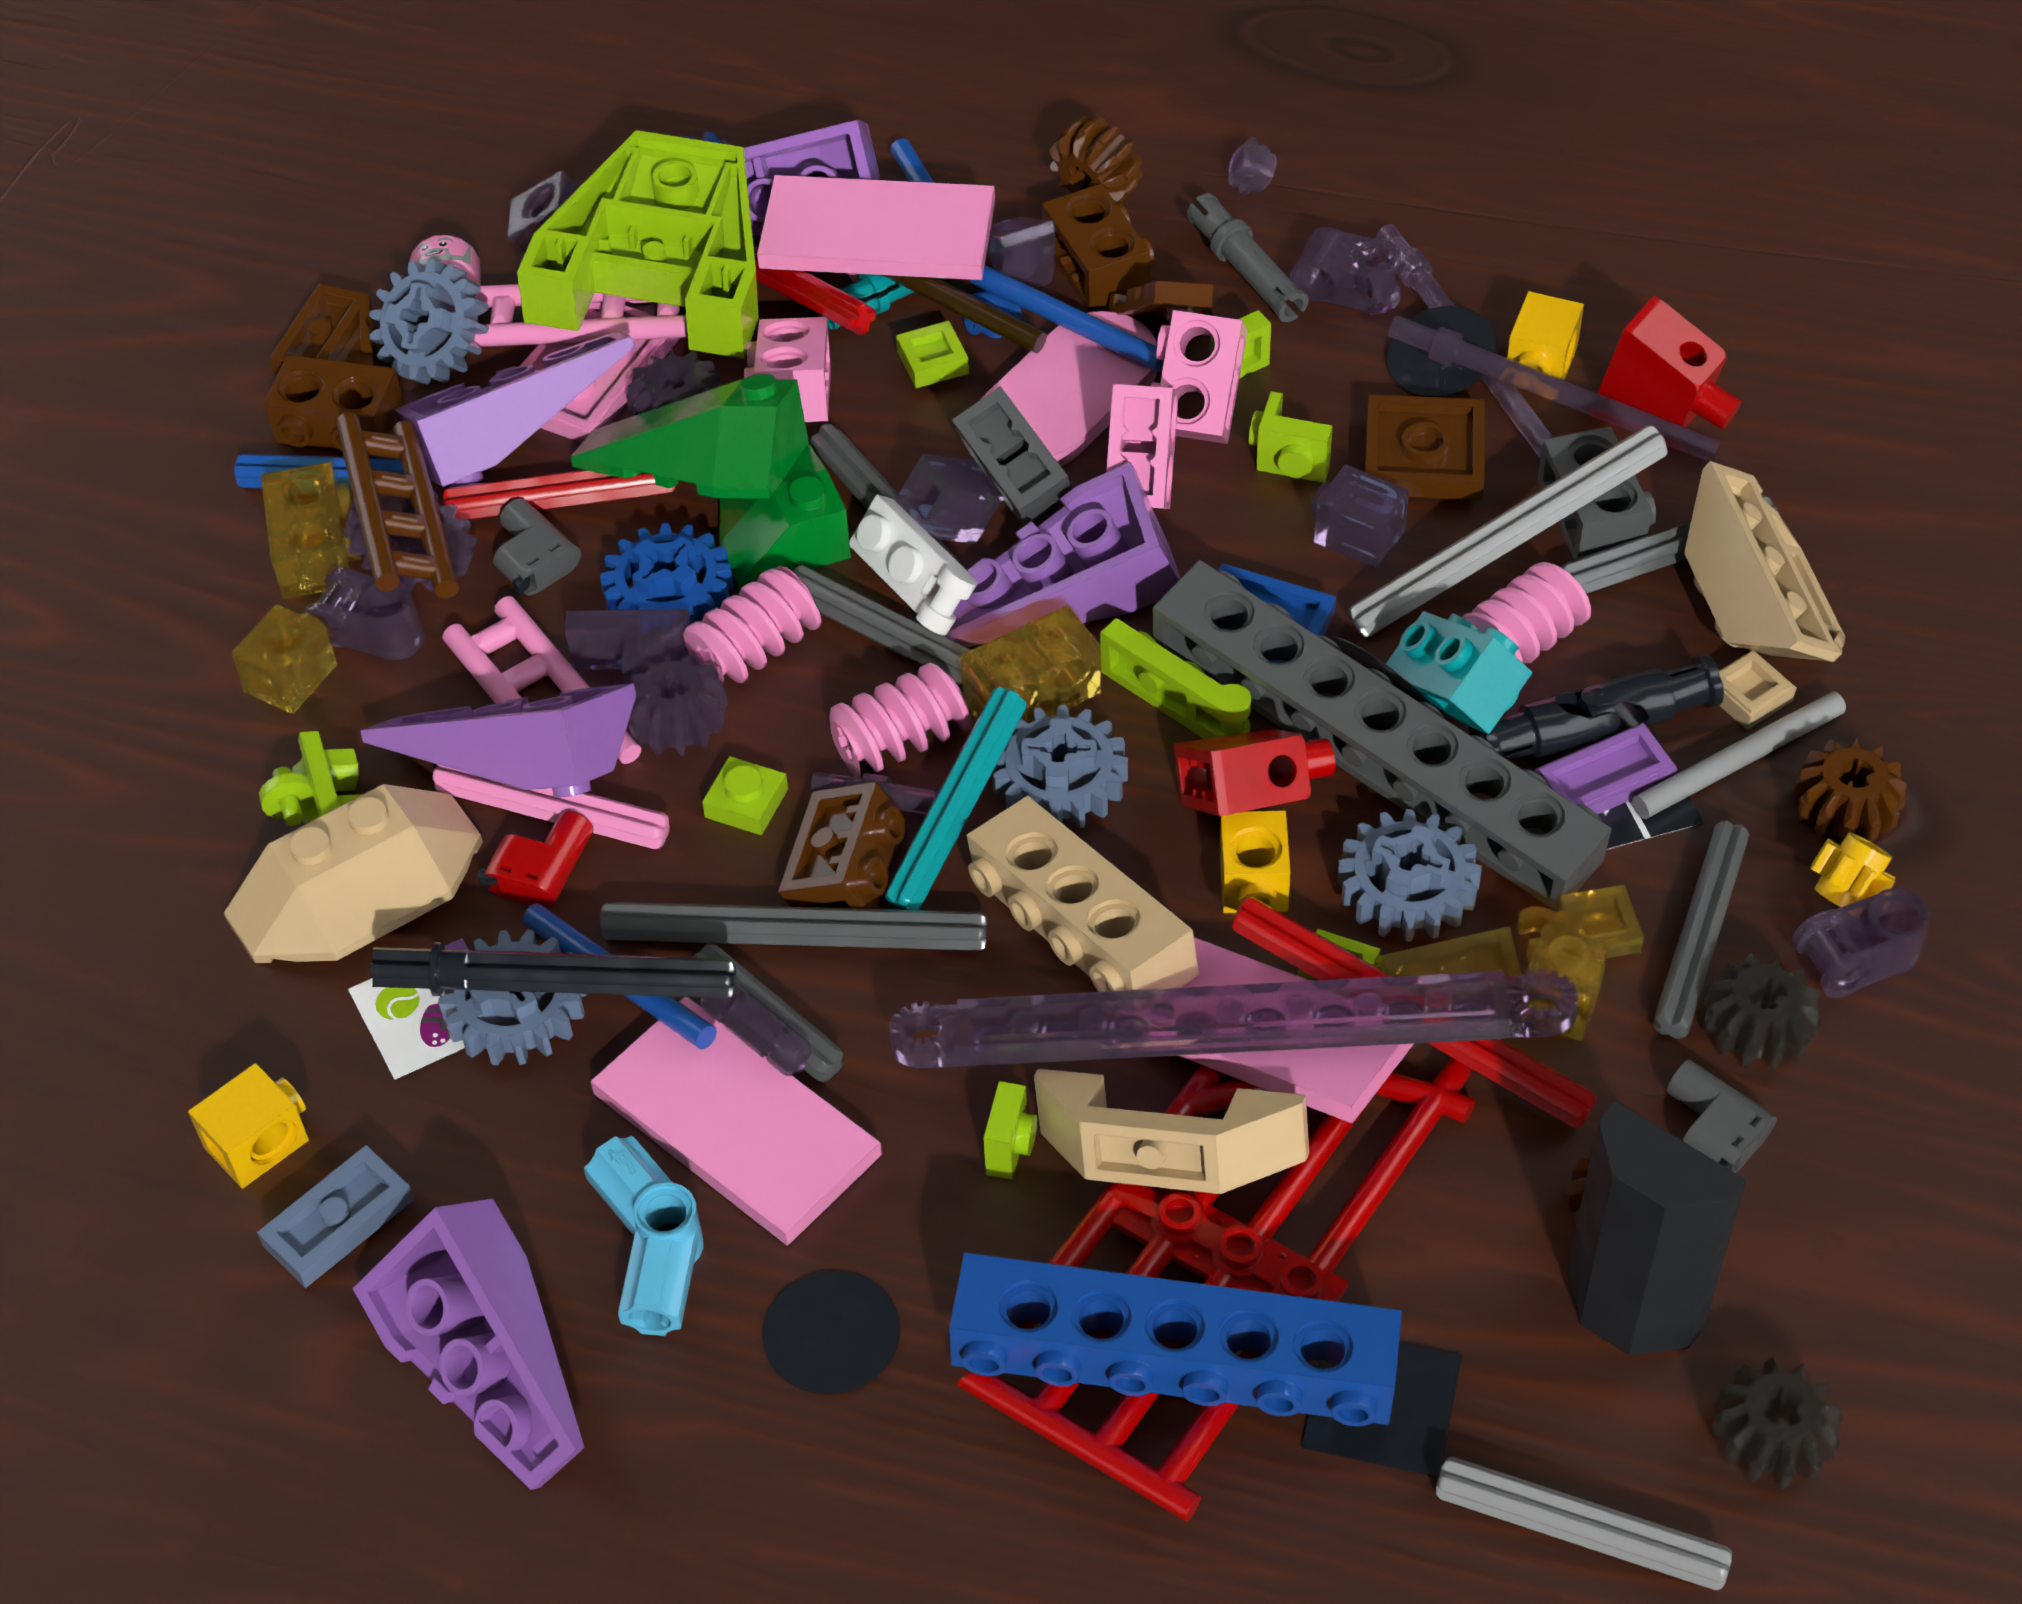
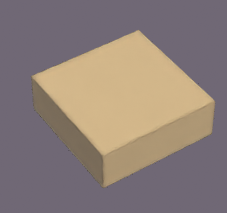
M1754 650L1719 670L1724 688L1723 702L1719 706L1746 730L1751 729L1794 700L1797 687Z

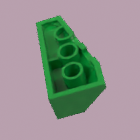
M770 374L752 375L745 379L594 429L570 457L572 467L624 479L641 473L654 475L656 486L670 489L679 483L678 480L696 484L698 495L712 498L770 499L809 444L798 380L775 379Z
M809 444L770 499L720 498L719 545L727 550L728 563L731 564L732 577L739 592L746 584L757 582L761 573L769 569H775L778 566L787 567L792 572L802 565L813 570L851 558L846 508L827 469Z

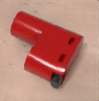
M563 811L559 814L544 842L518 835H506L489 862L487 870L483 868L479 870V883L489 885L488 891L502 898L528 905L538 903L546 909L552 908L593 833L592 823L581 814L573 811Z

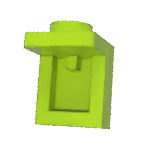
M1271 391L1264 412L1255 410L1250 425L1249 445L1257 446L1256 470L1325 483L1330 468L1333 425L1283 417V393Z

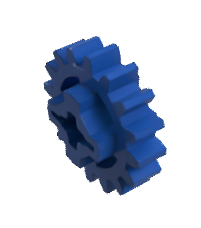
M662 523L660 534L653 536L645 528L638 529L639 541L636 543L624 539L618 541L620 556L606 555L604 560L607 572L600 574L608 613L610 615L618 614L620 626L623 629L639 623L641 637L645 638L657 628L663 629L665 639H672L675 628L683 626L686 629L691 623H695L700 618L703 619L705 613L715 609V606L721 607L723 601L729 597L728 589L734 588L727 550L725 547L715 548L714 537L711 533L704 534L696 539L692 525H686L679 534L672 533L669 523ZM705 573V578L701 584L700 575ZM633 579L634 586L631 589H629V585Z

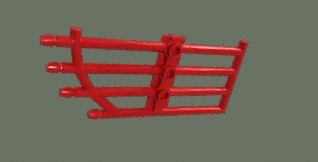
M1451 1058L1448 1059L1432 1083L1394 1072L1390 1074L1375 1095L1411 1104L1415 1107L1308 1258L1278 1243L1272 1237L1359 1116L1352 1124L1327 1114L1309 1138V1155L1307 1160L1285 1171L1247 1225L1211 1206L1220 1194L1196 1191L1186 1192L1178 1189L1110 1182L1048 1264L1081 1268L1109 1229L1113 1227L1146 1246L1126 1274L1158 1278L1172 1260L1206 1279L1204 1283L1206 1285L1339 1302L1349 1288L1350 1282L1333 1273L1334 1269L1442 1115L1463 1124L1469 1119L1476 1100L1458 1092L1470 1077L1473 1069ZM1200 1066L1163 1114L1200 1117L1228 1109L1237 1088L1267 1090L1239 1079L1221 1083L1220 1078H1225L1227 1074L1206 1066ZM1024 1321L1015 1326L1023 1329H1034L1038 1323ZM1094 1331L1087 1334L1097 1339H1107L1115 1336L1107 1331ZM1175 1340L1161 1343V1345L1171 1349H1180L1188 1346L1183 1342ZM1242 1350L1239 1357L1254 1359L1260 1357V1355L1250 1350ZM967 1369L956 1383L959 1388L1185 1522H1188L1197 1510L1201 1501V1495L1184 1486V1483L1239 1406L1230 1403L1202 1406L1157 1470L1121 1449V1447L1159 1394L1148 1393L1143 1396L1123 1394L1094 1433L1059 1412L1080 1383L1070 1386H1055L1044 1382L1034 1397L1002 1379L999 1375L982 1376L972 1373Z

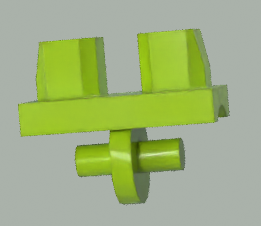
M319 731L300 732L298 742L302 758L292 767V772L288 767L276 768L272 773L273 778L262 785L259 791L262 810L270 817L284 819L285 823L289 826L298 825L302 821L306 825L363 795L337 796L335 792L356 790L359 773L354 748L323 749Z

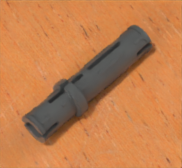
M1205 193L1198 196L1196 199L1208 211V214H1202L1191 203L1187 210V218L1211 241L1210 249L1221 261H1229L1236 271L1243 276L1276 313L1280 321L1291 322L1297 319L1299 316L1286 301L1289 299L1304 312L1309 302L1307 294L1300 290L1253 240V232L1243 220L1234 219L1219 203L1214 194Z

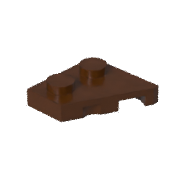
M1153 281L1145 284V286L1127 289V295L1111 294L1109 312H1116L1117 315H1127L1136 320L1170 322L1171 324L1173 310L1217 316L1218 302L1214 284Z
M319 283L269 357L273 373L275 375L278 374L287 355L375 366L374 341L370 340L369 336L374 331V319L369 317L370 311L373 310L370 295Z

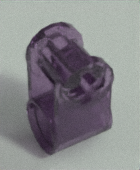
M1320 227L1315 229L1307 239L1291 270L1290 279L1312 301L1329 302L1355 308L1368 314L1386 313L1394 309L1400 302L1401 288L1395 280V272L1400 268L1401 252L1398 246L1386 239L1369 238L1342 232L1333 227ZM1379 255L1384 257V262H1379ZM1368 290H1372L1371 298L1368 297Z
M347 567L332 568L325 579V591L316 603L308 604L300 615L301 623L305 630L321 643L332 647H345L373 654L385 660L408 658L422 647L425 640L424 629L411 590L406 584L400 582L399 586L393 591L383 592L376 588L373 576L359 573Z
M1886 889L1838 909L1822 911L1810 917L1796 929L1792 936V944L1801 955H1808L1822 976L1820 987L1824 994L1829 998H1841L1859 991L1864 986L1896 974L1905 973L1914 968L1922 951L1929 924L1930 911L1926 902L1918 894L1907 889Z

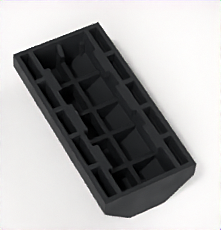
M1617 1101L1611 1104L1598 1121L1567 1268L1579 1323L1627 1355L1689 1349L1705 1327L1746 1179Z

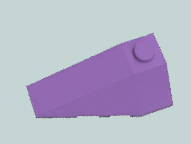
M1126 463L1076 486L1060 498L1064 507L1038 527L1032 521L1016 532L1020 541L995 560L983 558L967 571L976 579L978 584L968 600L961 599L953 612L956 616V621L948 634L943 636L965 647H971L1125 615L1161 600L1181 578L1170 546L1132 463Z
M634 683L575 689L561 692L560 697L542 699L528 703L527 697L480 707L473 711L472 706H464L398 716L362 729L360 732L362 741L370 745L523 790L552 788L555 798L569 797L590 791L591 780L614 771L636 699Z
M493 1198L435 1207L353 1288V1291L385 1348L401 1363L412 1361L432 1381L428 1390L442 1404L454 1402L474 1422L475 1436L530 1490L541 1488L585 1447L527 1256Z

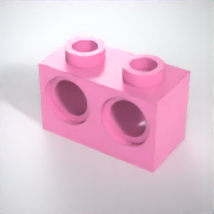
M1173 310L1170 326H1161L1156 357L1158 360H1164L1161 382H1152L1151 386L1174 388L1179 391V398L1187 392H1199L1204 395L1205 399L1204 408L1198 416L1192 419L1177 417L1176 436L1228 444L1248 332L1242 320ZM1198 335L1211 336L1215 340V347L1207 359L1196 362L1186 358L1185 349L1193 337Z
M827 317L759 320L757 341H750L747 346L748 368L744 369V379L757 374H770L775 379H797L805 422L828 421L831 358Z
M1113 384L1106 473L1131 462L1152 508L1170 509L1179 391L1169 387Z

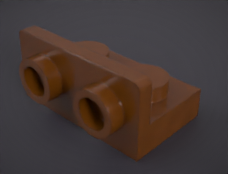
M877 782L812 792L778 893L790 907L845 900L850 908L879 909L883 895L888 887L889 876L900 842L905 834L906 820Z

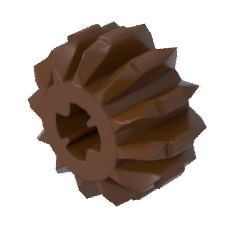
M1083 115L1079 120L1072 122L1056 138L1055 144L1049 150L1053 159L1049 166L1053 173L1060 176L1059 186L1067 188L1071 193L1102 183L1115 203L1122 202L1137 187V182L1143 176L1139 168L1143 159L1131 148L1134 141L1132 139H1125L1120 134L1119 125L1114 127L1108 126L1105 119L1100 115L1093 120Z
M1857 737L1848 748H1844L1830 739L1826 746L1822 748V752H1809L1808 757L1803 760L1800 775L1796 776L1793 794L1795 795L1794 802L1799 804L1797 809L1799 822L1815 824L1817 839L1833 834L1839 837L1841 844L1848 832L1859 835L1872 843L1878 838L1879 833L1890 835L1891 830L1898 823L1900 810L1904 809L1908 794L1906 791L1907 783L1901 780V763L1884 761L1883 746L1871 751L1861 749Z

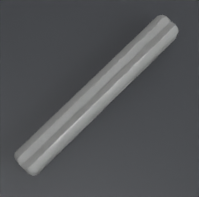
M1448 1457L1445 1460L1438 1477L1436 1495L1441 1500L1712 1590L1722 1589L1727 1580L1732 1562V1550L1725 1545L1456 1457Z

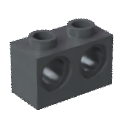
M1001 386L952 419L962 445L1023 527L1031 521L1038 527L1064 507L1060 498L1072 490L1067 474Z
M1612 427L1543 439L1538 483L1541 489L1619 443ZM1634 475L1563 518L1557 524L1574 560L1647 536L1649 526L1654 525L1656 522V507L1650 491L1642 490Z

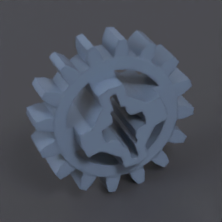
M429 259L426 266L415 261L408 262L407 277L393 271L390 274L391 282L394 285L393 289L390 292L378 289L376 293L379 299L384 302L382 310H372L369 314V317L380 322V328L369 334L370 340L384 345L377 354L378 359L391 364V368L396 369L397 375L424 385H429L431 378L443 383L449 382L450 367L463 373L466 372L468 367L463 357L467 352L480 355L482 350L474 342L475 336L486 334L489 330V327L478 322V316L488 310V304L474 298L481 289L479 284L466 279L467 273L435 259Z
M1060 705L1056 716L1047 717L1040 707L1035 708L1034 721L1029 724L1022 719L1019 721L991 774V777H993L994 794L996 797H1005L1006 809L1028 795L1061 823L1063 819L1072 818L1078 828L1085 827L1086 813L1091 811L1095 815L1104 818L1108 815V800L1121 801L1123 798V782L1128 781V757H1125V741L1123 737L1112 738V723L1109 720L1103 721L1096 726L1092 725L1091 710L1085 709L1077 718L1069 717L1066 705Z
M1406 809L1403 821L1394 822L1387 812L1380 813L1379 828L1374 829L1372 826L1362 822L1357 828V839H1346L1343 843L1342 860H1339L1337 884L1343 885L1341 901L1344 906L1357 905L1356 921L1359 924L1368 922L1372 918L1378 920V935L1386 936L1392 927L1402 928V935L1405 941H1412L1415 929L1424 928L1432 939L1439 937L1441 921L1457 928L1461 925L1463 910L1473 911L1481 878V865L1475 864L1477 851L1475 844L1460 845L1462 829L1459 826L1449 828L1445 832L1440 830V816L1436 814L1431 815L1426 823L1416 822V815L1413 809Z
M507 930L499 932L497 945L489 947L480 938L474 941L476 951L561 953L558 939L554 937L545 941L541 946L537 945L534 930H527L520 942H511ZM444 989L445 995L438 998V1002L451 1040L453 1042L463 1040L468 1056L473 1058L484 1049H487L491 1065H499L505 1053H514L519 1065H523L527 1062L528 1050L537 1048L542 1054L549 1056L553 1053L550 1044L552 1037L557 1036L566 1040L572 1038L573 1032L569 1019L577 1020L584 1018L585 1011L581 998L587 996V994Z

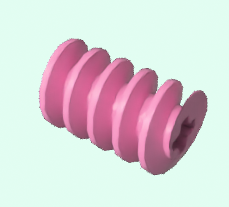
M1542 562L1532 565L1523 575L1514 578L1506 588L1496 591L1489 600L1481 602L1472 613H1467L1462 618L1469 621L1482 633L1488 626L1500 631L1518 646L1519 649L1514 656L1522 663H1532L1540 655V651L1551 649L1557 643V638L1567 637L1574 630V626L1586 623L1591 617V605L1580 583L1569 572L1555 564Z
M778 566L775 569H769L761 573L757 582H751L743 586L739 596L733 595L726 598L720 609L715 608L705 613L702 622L698 621L688 625L683 636L692 660L709 681L717 685L723 684L724 675L726 674L735 682L743 683L748 679L749 675L744 661L756 670L763 669L767 663L764 650L774 657L782 655L785 651L782 636L791 643H798L804 635L801 624L809 630H816L821 626L822 620L808 588L790 569Z
M933 663L920 667L917 676L911 673L899 676L895 687L886 682L875 687L873 697L864 692L853 697L851 707L842 702L831 707L829 714L834 744L846 767L858 780L861 777L859 761L863 759L876 773L884 769L881 751L885 749L888 750L898 763L905 760L904 741L907 739L910 740L920 753L927 750L926 731L929 729L932 730L941 742L949 740L948 721L951 719L963 732L972 729L970 713L958 685L950 675Z

